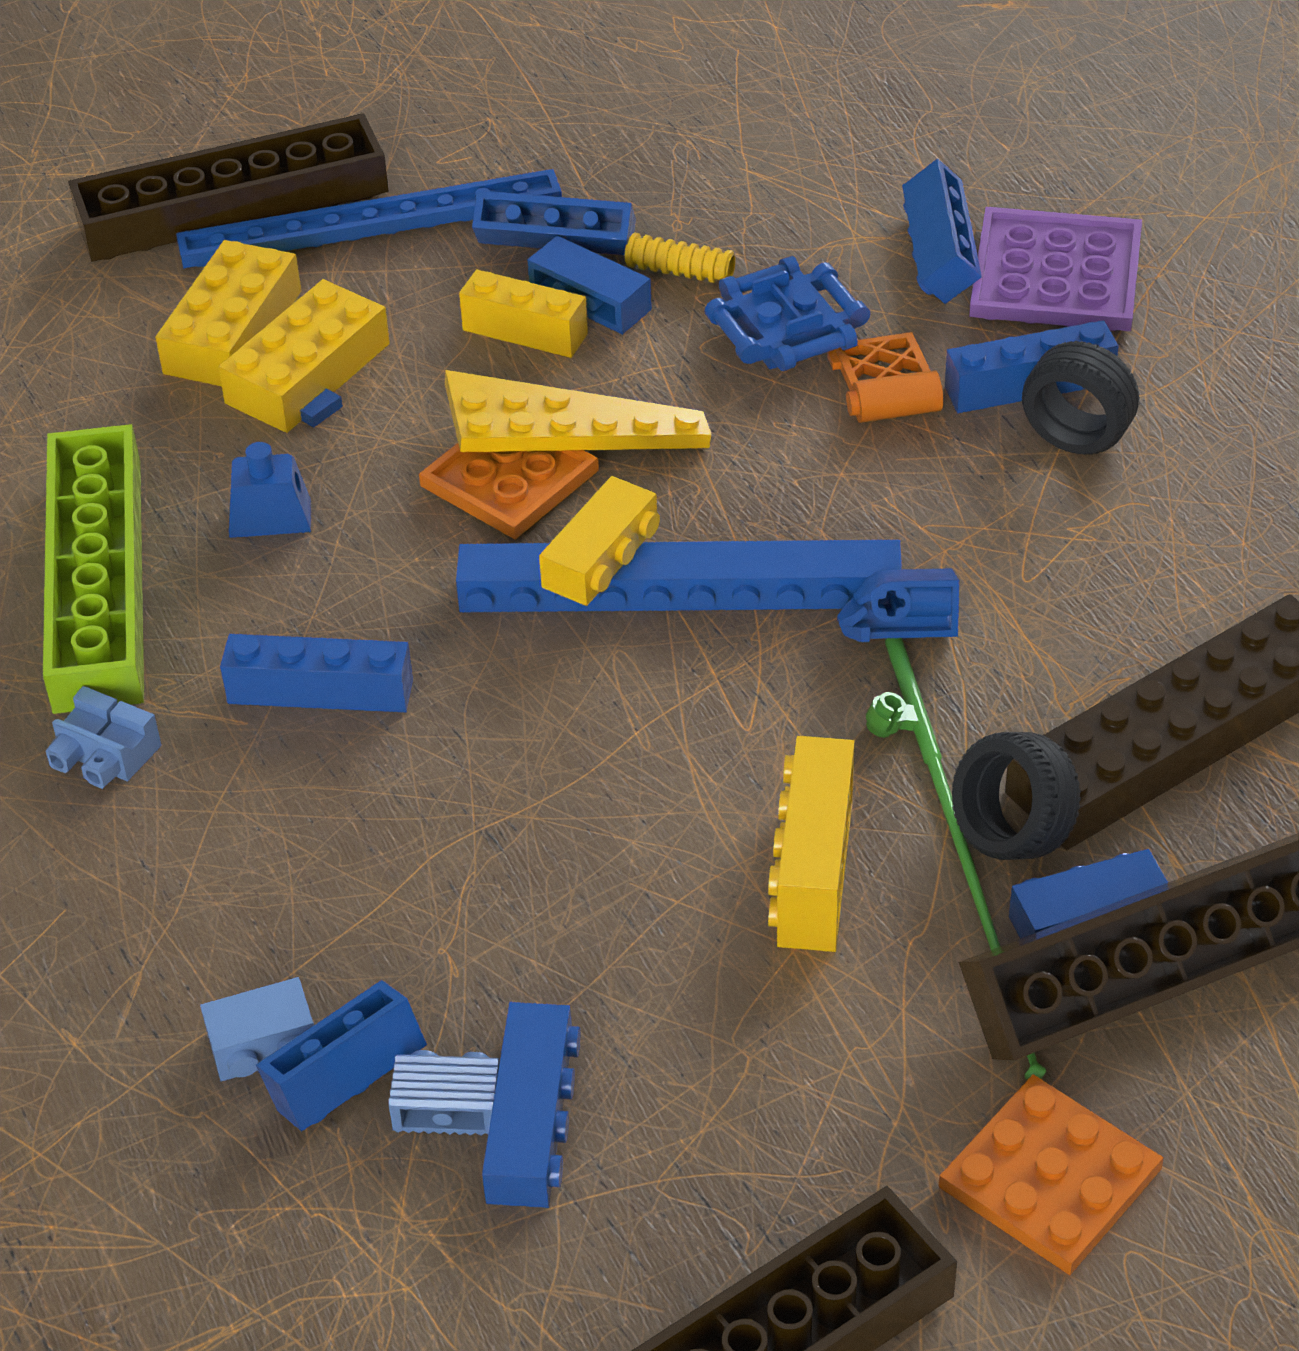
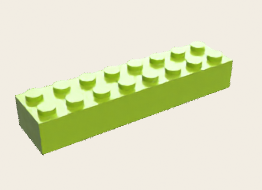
M132 424L47 434L43 679L53 714L72 712L75 708L73 697L82 686L115 698L117 703L120 701L130 705L144 703L141 467Z

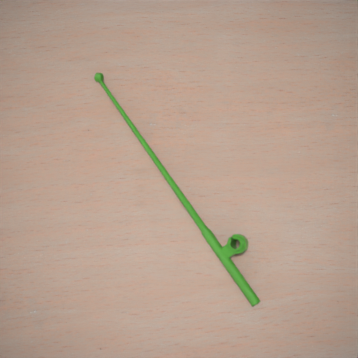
M886 638L885 645L903 699L892 692H885L875 697L866 713L867 728L874 735L883 738L898 732L899 729L914 731L924 763L928 765L985 935L992 950L1000 947L967 841L954 817L952 795L941 763L942 756L902 638ZM1035 1053L1027 1055L1030 1067L1024 1075L1025 1079L1028 1080L1033 1074L1042 1079L1046 1073V1068L1037 1062Z

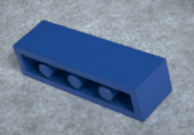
M937 158L902 185L905 199L903 207L909 221L907 230L912 238L914 248L912 256L918 270L917 282L926 294H934L946 304L982 278L963 182Z
M477 190L472 229L478 242L482 244L542 248L553 238L559 236L594 253L625 255V248L629 237L635 232L636 217L632 203Z
M1103 320L947 349L945 389L957 413L1021 402L1022 391L1027 377L1043 354L1052 347L1069 341H1083L1103 347L1117 356L1118 344ZM1056 382L1061 394L1085 389L1070 382Z
M229 634L220 665L228 704L406 713L413 683L408 642Z
M509 1002L482 1171L486 1204L549 1208L552 1187H561L563 1156L556 1155L558 1143H567L569 1112L562 1110L564 1099H573L575 1070L574 1068H568L570 1057L579 1056L581 1038L580 1027L572 1026L570 1005Z

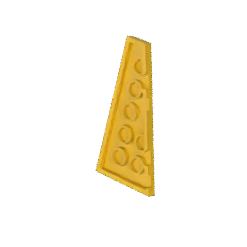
M445 370V388L460 452L710 448L711 431L703 411Z

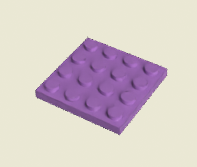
M986 207L978 251L982 278L973 283L969 317L987 320L1020 321L1030 324L1064 325L1067 327L1104 320L1110 331H1131L1142 220Z

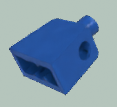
M265 442L250 444L245 451L246 457H236L232 460L229 537L311 532V498L294 456L290 454L272 455L271 446Z

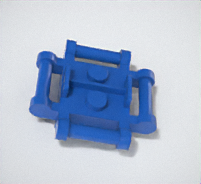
M794 256L780 259L778 265L738 278L728 276L720 279L719 289L723 299L715 298L711 300L704 310L710 322L719 325L735 345L736 355L743 363L752 364L763 360L770 370L778 367L781 371L794 368L799 361L838 348L847 350L856 347L858 340L855 328L864 325L869 320L871 314L867 306L862 301H856L838 280V273L830 263H821L814 268L812 273L804 275L800 271L799 264ZM826 289L844 311L836 313L818 291ZM752 290V293L746 295L742 294L744 292Z

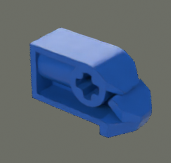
M952 568L877 571L869 576L853 594L854 598L846 603L837 615V621L844 636L859 642H870V639L958 637L960 580ZM893 590L896 596L889 598V604H883L880 599L886 598L887 591Z

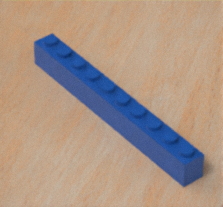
M900 540L643 542L636 550L631 562L623 565L612 577L608 588L602 593L599 592L588 606H585L542 588L539 555L550 543L459 544L456 586L459 612L843 609L846 603L854 598L853 594L869 576L877 571L902 569ZM893 590L887 591L886 598L880 600L883 604H889V598L896 595Z

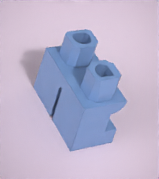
M82 686L73 697L75 708L64 721L56 719L52 722L56 738L46 749V755L51 768L63 773L68 772L77 761L84 763L81 766L83 777L89 784L103 789L115 777L128 782L162 745L154 714L122 701L117 703L115 698Z

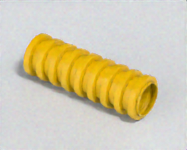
M635 232L629 237L625 248V262L630 268L638 265L639 269L646 270L649 267L652 272H657L661 269V272L667 275L672 271L673 275L678 277L683 273L689 279H692L694 276L699 281L708 278L710 283L733 276L736 258L732 250H726L723 253L722 249L716 247L711 251L710 247L706 245L700 249L698 244L695 243L687 246L686 242L680 241L676 244L673 239H668L664 242L662 237H656L653 240L650 235H645L641 238V235Z

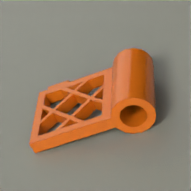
M912 332L858 340L856 347L847 350L838 348L827 352V358L832 369L841 370L850 390L846 392L848 413L850 416L856 415L859 423L942 411L943 391L939 374L936 370H930ZM907 348V350L903 354L889 351L894 349ZM863 355L866 357L863 360H860L850 356ZM879 360L891 365L885 368L875 363ZM905 368L915 371V373L905 374L899 371ZM863 374L875 377L874 379L858 381V378Z

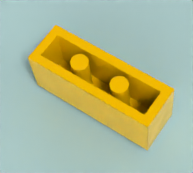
M477 269L459 292L463 331L569 358L573 357L588 335L586 296Z
M611 476L539 555L542 588L588 606L599 592L602 593L608 588L612 577L623 565L631 562L636 550L646 538H651L656 533L660 523V515L657 513V494Z

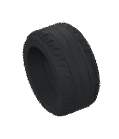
M1069 341L1052 347L1037 362L1024 383L1022 405L1031 426L1047 442L1070 453L1093 455L1102 453L1119 442L1136 416L1140 397L1134 375L1127 365L1115 354L1089 342ZM1056 382H1070L1085 388L1099 400L1106 414H1090L1074 407L1062 396Z
M999 732L979 739L966 750V754H963L962 760L959 761L958 767L955 770L956 774L953 777L954 781L951 792L952 808L954 810V817L957 820L956 823L960 826V831L963 833L964 838L968 840V843L973 845V848L986 856L998 860L1035 859L1055 851L1070 836V832L1073 831V825L1076 824V818L1079 815V801H1081L1080 783L1077 779L1078 775L1075 773V766L1072 765V760L1068 758V754L1056 742L1046 736L1033 732ZM1013 759H1016L1023 766L1032 787L1031 812L1026 824L1018 833L1009 826L1004 818L999 801L1001 778Z

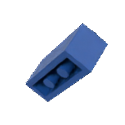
M556 236L527 259L530 283L586 296L587 318L622 335L652 310L650 278L562 237Z
M1149 849L1131 854L1123 853L1109 860L1087 866H1075L1061 873L1042 878H1031L1020 884L1013 885L1011 888L1009 918L1021 939L1168 883Z
M381 980L256 1064V1067L277 1111L302 1132L309 1126L322 1121L329 1112L351 1097L364 1092L371 1083L392 1070L396 1055H411L413 1052L424 1048L427 1043L408 999Z

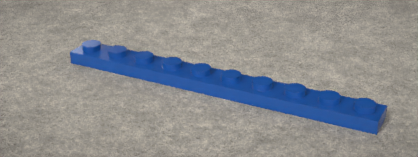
M554 169L179 232L176 235L183 269L204 267L223 240L237 241L243 244L285 252L306 247H319L324 244L347 240L355 241L364 237L381 234H395L399 231L422 227L431 228L445 223L473 220L477 190L562 197V191Z

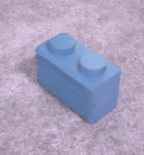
M418 1050L411 1055H396L389 1098V1111L393 1130L398 1133L404 1130L407 1133L412 1131L421 1133L425 1131L428 1134L432 1132L438 1134L446 1132L449 1135L454 1132L459 1135L467 1133L470 1136L474 1133L480 1136L485 1133L488 1134L500 1064L499 1058H490L481 1052H468L462 1057L438 1056L436 1053L428 1050Z

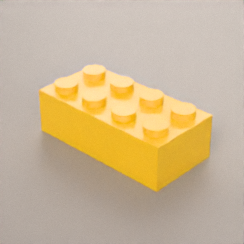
M223 240L155 336L163 374L222 386L218 366L289 308L301 293L296 254L243 244L237 241Z
M322 279L218 366L225 404L288 433L302 421L301 409L326 388L335 392L390 344L386 307Z
M797 736L794 755H785L783 783H788L790 786H785V791L780 792L778 819L786 821L781 822L780 828L775 829L773 857H780L781 859H776L775 866H770L768 895L777 896L770 898L768 926L777 927V947L836 952L853 804L855 740Z

